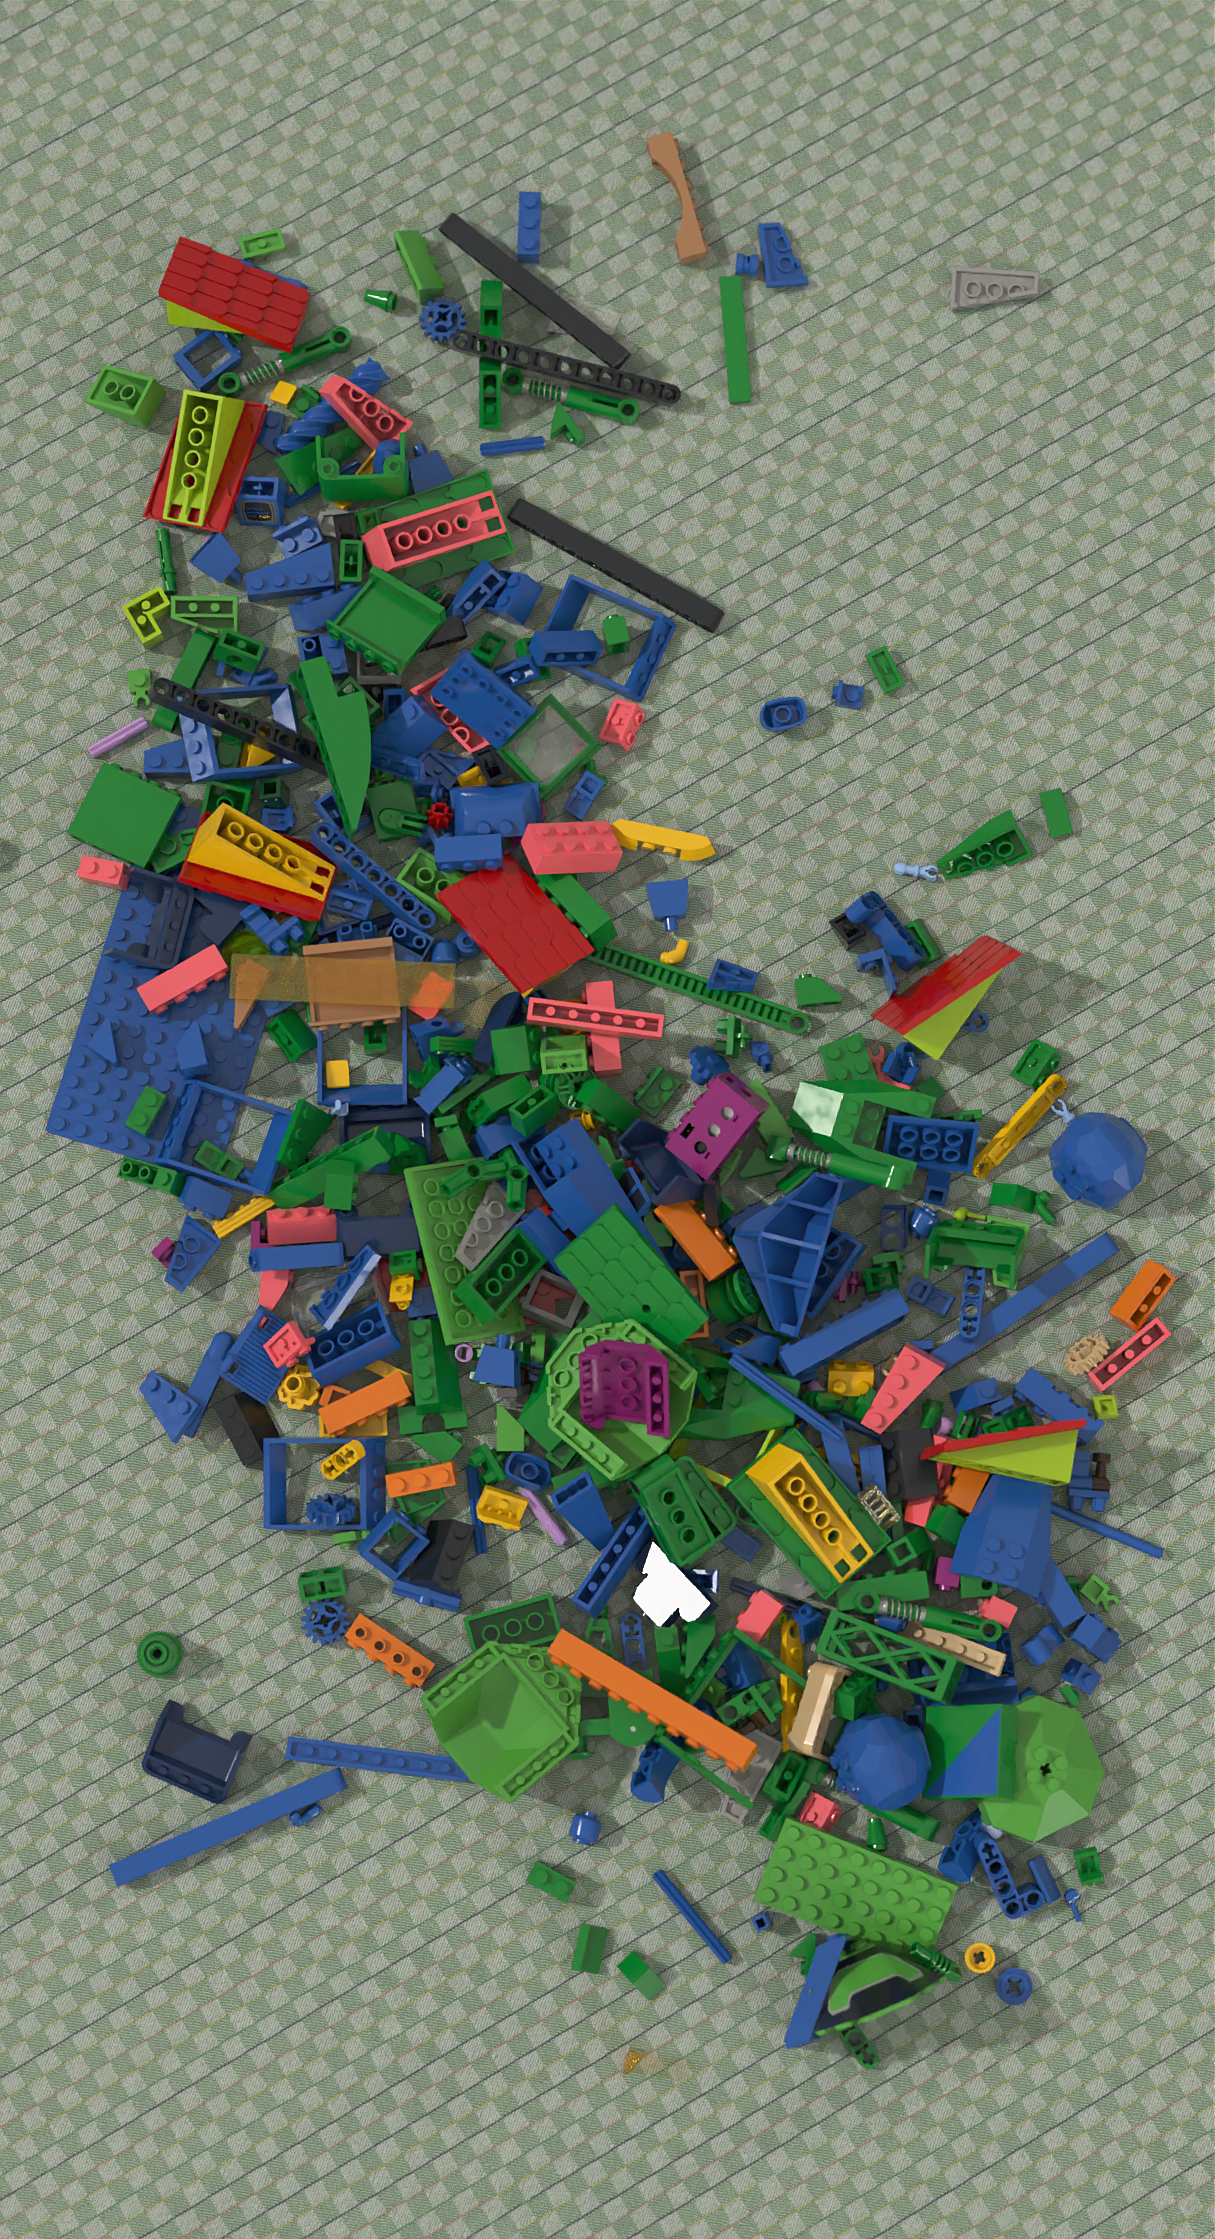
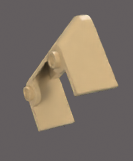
M815 1662L809 1667L808 1680L792 1731L787 1736V1744H789L790 1750L830 1763V1757L821 1755L820 1751L834 1710V1690L842 1684L844 1676L850 1677L853 1672L821 1662Z

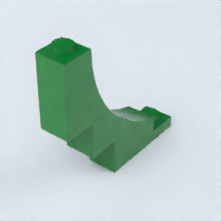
M481 280L480 334L502 340L503 281ZM479 341V351L485 352V343ZM499 346V348H498V354H499L501 357H502V346ZM479 358V429H501L502 364Z

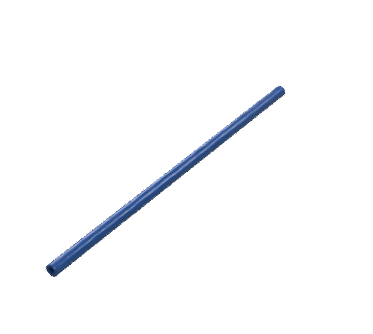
M835 1410L826 1414L825 1418L841 1415L844 1427L880 1441V1434L861 1424V1422ZM953 1465L952 1472L957 1465ZM992 1476L988 1477L984 1486H987ZM1051 1502V1514L1157 1559L1161 1558L1163 1548Z

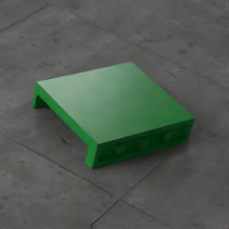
M374 565L369 571L370 580L334 622L326 621L328 634L332 639L345 643L350 650L363 654L368 661L378 663L386 672L400 676L446 621V612L443 606Z
M103 762L67 833L73 839L133 867L151 871L153 865L150 861L179 806L184 807L185 803L180 798L181 794L172 789H169L167 792L161 789L162 786L155 781L150 780L148 783L142 780L143 777L131 771L130 774L124 772V768L112 762L109 765Z

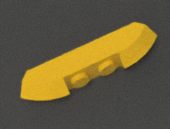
M619 819L610 825L618 843L636 851L637 845H641L642 849L648 851L660 849L668 855L680 853L679 860L683 861L701 860L716 853L706 836Z

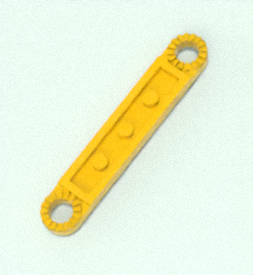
M1052 1074L974 1158L971 1174L980 1179L986 1178L989 1175L988 1173H991V1170L999 1165L1050 1109L1051 1105L1055 1103L1056 1098L1060 1094L1062 1095L1063 1091L1065 1092L1064 1088L1067 1087V1082L1064 1077L1059 1074ZM1056 1081H1057L1058 1084H1057L1056 1088H1055V1089H1052V1088H1054L1053 1086L1056 1084ZM982 1163H983L984 1166H983V1168L979 1171V1168H978V1167H981L980 1165H982Z
M786 1620L782 1623V1627H780L782 1629L780 1631L782 1633L780 1661L803 1678V1642L799 1638L798 1623L795 1620ZM791 1626H793L792 1629H794V1633L792 1636L790 1635ZM780 1673L781 1704L785 1708L781 1712V1735H783V1746L781 1748H783L782 1752L785 1753L787 1750H790L789 1744H787V1736L792 1731L803 1696V1690ZM792 1751L796 1755L801 1756V1753Z

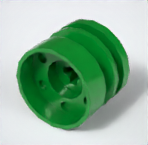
M590 1067L586 1071L542 1075L541 1071L538 1078V1086L543 1084L555 1093L559 1107L580 1110L582 1104L576 1101L575 1098L587 1077L596 1079V1076Z
M740 1268L734 1273L728 1274L727 1277L719 1278L709 1283L706 1287V1296L710 1309L716 1319L725 1326H731L743 1320L744 1317H750L764 1308L745 1268Z

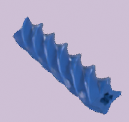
M370 357L367 363L358 366L351 376L346 378L369 395L378 392L382 381L390 380L381 365ZM323 397L317 406L306 411L302 420L291 424L286 433L275 438L272 443L280 454L284 456L291 451L315 442L316 436L326 437L331 432L334 423H341L345 420Z

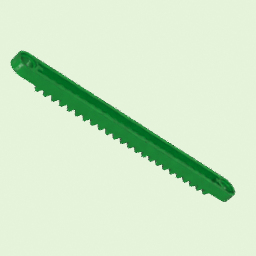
M609 943L598 952L595 950L581 959L793 1035H802L809 1026L808 1017L800 1011L743 991L707 989L706 986L709 980L707 978ZM794 1018H801L804 1021V1026L801 1029H795L792 1027L791 1021Z

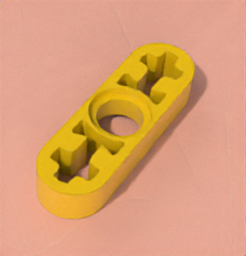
M351 1440L321 1463L320 1469L322 1474L329 1480L335 1479L365 1456V1449L359 1441Z

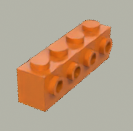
M398 1371L318 1409V1412L329 1435L335 1434V1437H339L348 1432V1427L353 1425L356 1428L369 1422L367 1419L376 1415L378 1418L389 1413L388 1408L396 1405L399 1408L410 1402L409 1398L412 1395L402 1373Z
M361 1613L345 1635L348 1638L347 1644L356 1650L359 1647L366 1650L365 1656L375 1663L381 1660L386 1664L384 1669L393 1675L397 1673L405 1677L403 1682L412 1688H415L416 1685L421 1688L436 1664Z

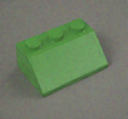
M419 230L395 231L396 251L420 305L434 300L435 297L444 296L446 283L442 274H437L435 268L438 265L433 255L429 256L427 251L429 244L426 237H421Z
M418 847L396 878V881L428 907L438 920L449 926L454 918L437 900L435 895L466 876L457 870L451 873L437 871L435 856Z

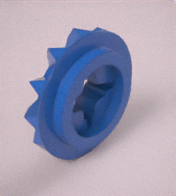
M1020 1968L1006 1969L1001 1972L996 1980L997 1994L1007 2004L1020 2005L1031 1996L1033 1989L1032 1980ZM1008 1978L1013 1982L1021 1979L1018 1985L1021 1994L1014 1990L1006 1993L1010 1987Z

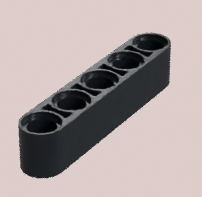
M462 615L446 617V621L419 653L466 639L468 634ZM361 654L364 667H373L379 665L376 662L368 661L363 656V654Z

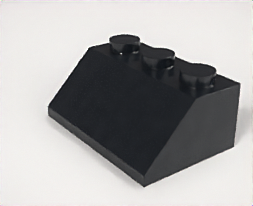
M244 1391L213 1405L245 1468L263 1459V1438L280 1437L265 1405Z
M932 1428L897 1430L880 1434L888 1502L906 1503L941 1495L936 1461L930 1459L920 1461L921 1453L924 1452V1449L934 1446Z
M454 1519L430 1520L427 1527L428 1532L426 1533L430 1542L417 1556L409 1583L452 1596L475 1526Z

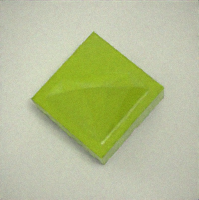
M1115 1395L1092 1397L1095 1420L1098 1418L1103 1420L1119 1417Z

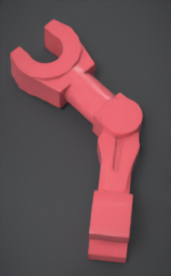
M879 1046L880 1053L877 1056L872 1055L871 1048H867L878 1081L908 1090L911 1089L903 1083L892 1080L882 1072V1063H884V1048L882 1046Z

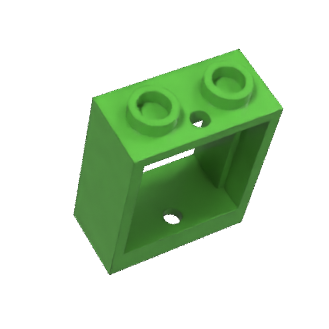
M586 1033L542 1037L540 1047L542 1075L586 1071L588 1069Z

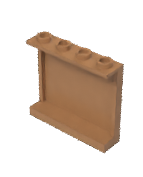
M392 937L303 946L311 1013L310 1025L312 1028H316V1031L330 1030V1026L337 1025L339 1029L352 1028V1024L361 1023V1027L373 1026L375 1021H383V1024L397 1023L396 1019H402L394 939Z

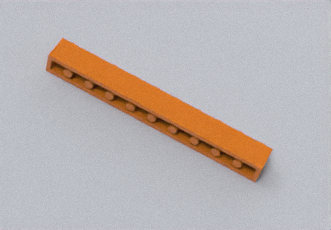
M564 1629L560 1630L547 1651L551 1658L550 1661L560 1668L564 1665L570 1669L569 1673L578 1679L584 1677L589 1680L588 1684L598 1691L601 1688L609 1692L608 1696L616 1702L624 1701L628 1704L627 1707L637 1714L641 1711L647 1715L646 1719L657 1726L661 1723L667 1727L666 1731L675 1737L681 1735L687 1739L685 1742L695 1749L701 1747L706 1750L705 1754L711 1759L717 1761L719 1758L726 1762L725 1766L733 1772L737 1773L739 1770L745 1773L759 1750L754 1742Z

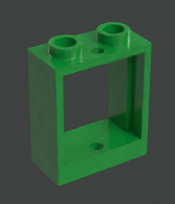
M522 1073L481 1093L465 1112L476 1129L485 1123L490 1124L498 1116L504 1113L508 1115V1108L533 1090L532 1084Z

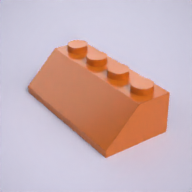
M697 1199L657 1207L654 1210L656 1215L708 1281L722 1278L741 1262L737 1249L732 1245L729 1246L722 1230L718 1227L706 1225L705 1210H701L697 1205Z

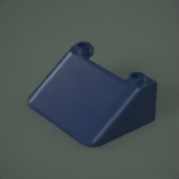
M637 1118L617 1139L615 1144L619 1148V1154L626 1161L630 1159L635 1160L654 1188L650 1193V1200L657 1206H668L703 1198L702 1182L706 1180L665 1147L669 1141L667 1136L671 1131Z
M169 1699L156 1722L142 1760V1769L148 1775L215 1804L222 1803L227 1797L253 1736L246 1732L238 1731L232 1735L230 1741H227L182 1721L185 1712L184 1707Z

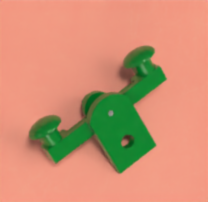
M653 1670L634 1671L654 1683ZM608 1696L609 1718L580 1719L578 1747L565 1758L584 1760L592 1757L595 1751H588L587 1736L611 1735L617 1742L634 1747L648 1742L655 1735L654 1732L658 1726L647 1720L646 1714L641 1711L637 1714L627 1707L628 1704L624 1701L616 1702ZM684 1737L683 1746L679 1747L692 1755L706 1751L701 1747H698V1749L691 1747L685 1742L687 1739Z

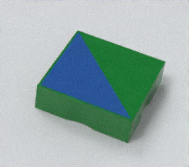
M1006 1704L926 1706L924 1739L931 1762V1769L927 1773V1783L922 1791V1799L934 1802H964L971 1799L1014 1801V1749L1017 1741L1018 1708Z

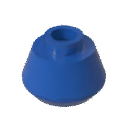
M465 930L459 931L453 939V943L458 948L459 957L463 959H472L479 955L482 950Z

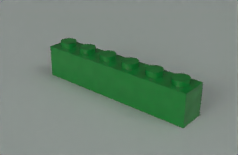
M378 1125L272 1181V1187L268 1192V1196L280 1209L300 1207L302 1203L306 1201L311 1202L325 1192L328 1159L355 1161V1171H359V1174L367 1173L373 1166L379 1163L384 1164L390 1160L394 1144Z

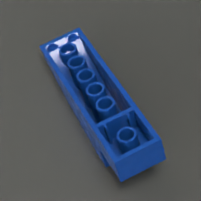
M577 1117L560 1126L535 1144L540 1155L557 1179V1182L544 1190L542 1195L576 1236H579L616 1202L670 1266Z

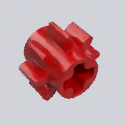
M441 802L434 805L431 804V810H426L428 826L441 830L448 828L449 822H453L451 806L447 807L446 804Z

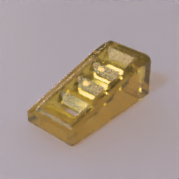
M873 1483L855 1497L884 1531L901 1518ZM875 1494L877 1497L867 1504L866 1501ZM877 1502H882L876 1509H871ZM886 1507L887 1510L877 1517L876 1514ZM891 1513L893 1516L883 1524L881 1521Z

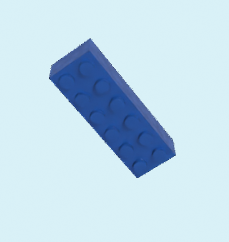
M887 1288L880 1292L875 1300L867 1299L858 1305L859 1308L855 1311L847 1310L839 1315L837 1321L832 1323L829 1320L819 1326L820 1329L817 1332L812 1333V1331H809L802 1335L797 1343L789 1342L782 1346L776 1359V1363L782 1373L798 1380L905 1321L910 1310L898 1289L890 1290Z

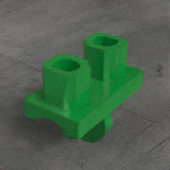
M728 1015V1019L718 1020L717 1030L719 1033H727V1041H717L716 1052L733 1059H739L740 1048H746V1041L753 1040V1035L747 1033V1026L741 1025V1019L736 1018L735 1015Z
M484 1443L474 1449L473 1453L467 1458L472 1468L481 1464L485 1470L484 1473L478 1476L482 1486L495 1485L506 1478L502 1471L505 1468L502 1459L507 1456L505 1452L499 1455L495 1448L490 1450L487 1444Z

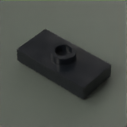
M355 512L333 515L339 558L341 539L359 540Z

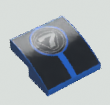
M630 1167L623 1173L618 1183L639 1217L649 1214L651 1200L633 1167Z

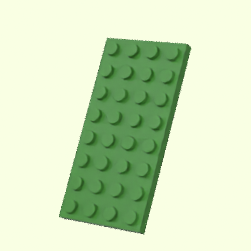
M484 1157L418 1166L403 1170L446 1346L497 1337L498 1333L509 1335L526 1331L523 1316L519 1314L521 1307L518 1305V1295L515 1296L496 1319L482 1324L453 1292L470 1272L454 1255L490 1181L476 1183L475 1186L467 1188L452 1199L444 1196L439 1183L464 1167L469 1161L483 1162L485 1161ZM468 1171L471 1176L475 1177L472 1172Z
M787 1815L753 1900L832 1932L847 1933L848 1936H853L855 1941L862 1940V1942L866 1941L923 1966L922 1961L909 1954L908 1948L913 1941H918L926 1948L933 1949L957 1891L958 1883Z

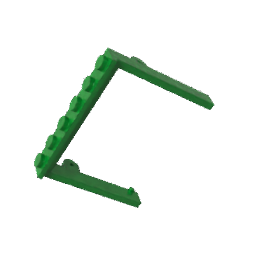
M731 1628L730 1630L727 1629L720 1637L722 1642L718 1648H713L707 1656L708 1662L704 1667L701 1666L694 1675L695 1681L692 1685L686 1686L682 1691L681 1697L683 1698L681 1700L691 1706L694 1705L738 1641L803 1691L807 1681L741 1630ZM660 1724L654 1732L656 1736L653 1741L659 1743L746 1810L753 1808L755 1804L749 1801L751 1799L750 1796L746 1795L744 1797L704 1767L698 1758L690 1753H686L669 1739L672 1735L666 1731V1726Z

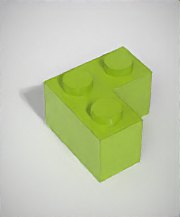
M159 585L121 606L145 650L164 640L163 634L155 620L171 612V603Z

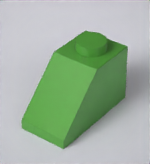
M497 1406V1452H524V1447H529V1434H524V1428L503 1406Z

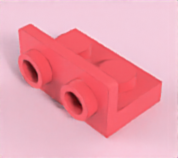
M614 698L598 738L601 741L618 745L624 750L629 751L636 740L637 731L644 721L645 711L636 703Z
M290 1321L263 1347L276 1368L283 1366L289 1368L299 1361V1356L311 1350L310 1346L316 1340L314 1337L305 1339L295 1321Z
M812 1791L797 1819L829 1832L833 1824L839 1820L842 1807Z

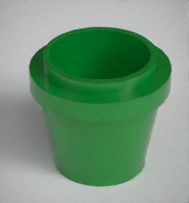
M164 1631L148 1634L142 1639L137 1649V1660L140 1667L147 1674L154 1677L171 1675L179 1668L183 1659V1649L179 1640L174 1635ZM157 1649L162 1652L160 1658L154 1657V1651Z

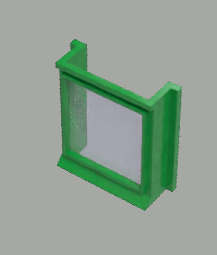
M551 693L536 706V711L498 750L494 748L525 782L539 781L540 798L545 802L603 747Z

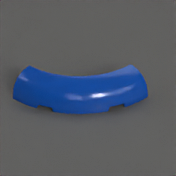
M701 1698L694 1703L693 1707L719 1722L713 1706L708 1701ZM656 1735L653 1736L639 1757L640 1765L637 1772H633L631 1779V1793L638 1800L647 1803L664 1801L668 1779L680 1759L659 1743L653 1741ZM672 1735L669 1739L678 1747L683 1746V1737L681 1735L678 1737Z
M979 1807L955 1830V1838L949 1847L945 1846L937 1868L947 1878L960 1882L971 1881L973 1871L979 1861L973 1844L974 1837L980 1832H988L996 1840L1004 1834L1002 1831L983 1824ZM987 1843L984 1844L985 1850L988 1849Z

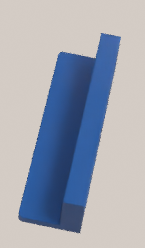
M1016 1677L959 1685L960 1690L954 1693L950 1706L1009 1705L1018 1702L1019 1694ZM926 1698L928 1706H945Z

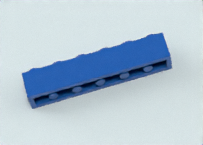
M638 1501L571 1599L578 1610L593 1619L597 1618L653 1534V1530Z

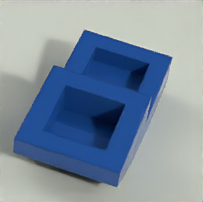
M586 770L574 788V792L564 805L563 810L582 821L605 782Z
M915 1275L903 1294L944 1318L956 1299L954 1296Z

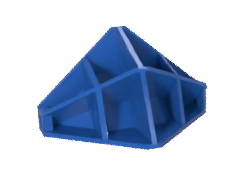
M814 1172L800 1187L736 1226L732 1240L776 1333L798 1338L844 1180H841L840 1176L827 1173V1175Z

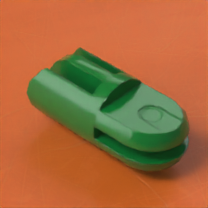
M384 808L378 814V821L386 829L423 838L424 833L404 829L403 825L425 829V824L405 820V817L410 816L416 819L427 820L428 816L395 808Z
M826 1390L806 1392L801 1401L818 1413H829L833 1409L841 1410L843 1405H835V1400L843 1401V1397L834 1396L830 1391Z
M961 1410L950 1438L957 1440L974 1438L982 1417L976 1416L974 1419V1414L968 1413L965 1417V1411Z

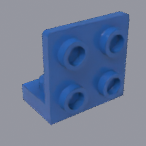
M884 948L858 955L855 961L857 972L861 970L864 973L876 970V966H879L888 997H894L899 983L896 974L892 975L890 966H892V961L889 953L885 954Z

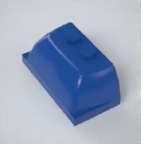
M539 781L450 788L453 826L456 836L501 834L502 837L523 836L528 824L543 823Z

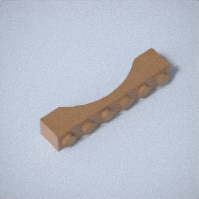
M672 131L648 137L646 139V147L651 165L670 181L680 200L682 221L675 238V248L680 265L706 259V251H709L707 239L702 238L700 232L703 231L701 219L696 218L697 204L695 198L690 197L689 191H692L689 178L685 179L683 171H686L683 158L679 159L677 152L680 151L678 139L673 138Z

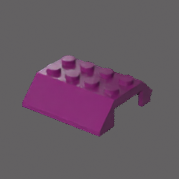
M605 1339L585 1347V1351L578 1354L582 1423H589V1428L603 1429L607 1418L647 1423V1435L670 1438L668 1360L652 1345Z

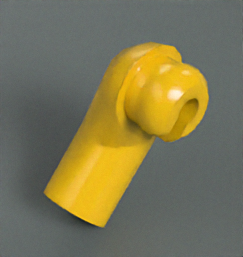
M679 939L675 950L661 954V962L670 966L682 962L689 942Z

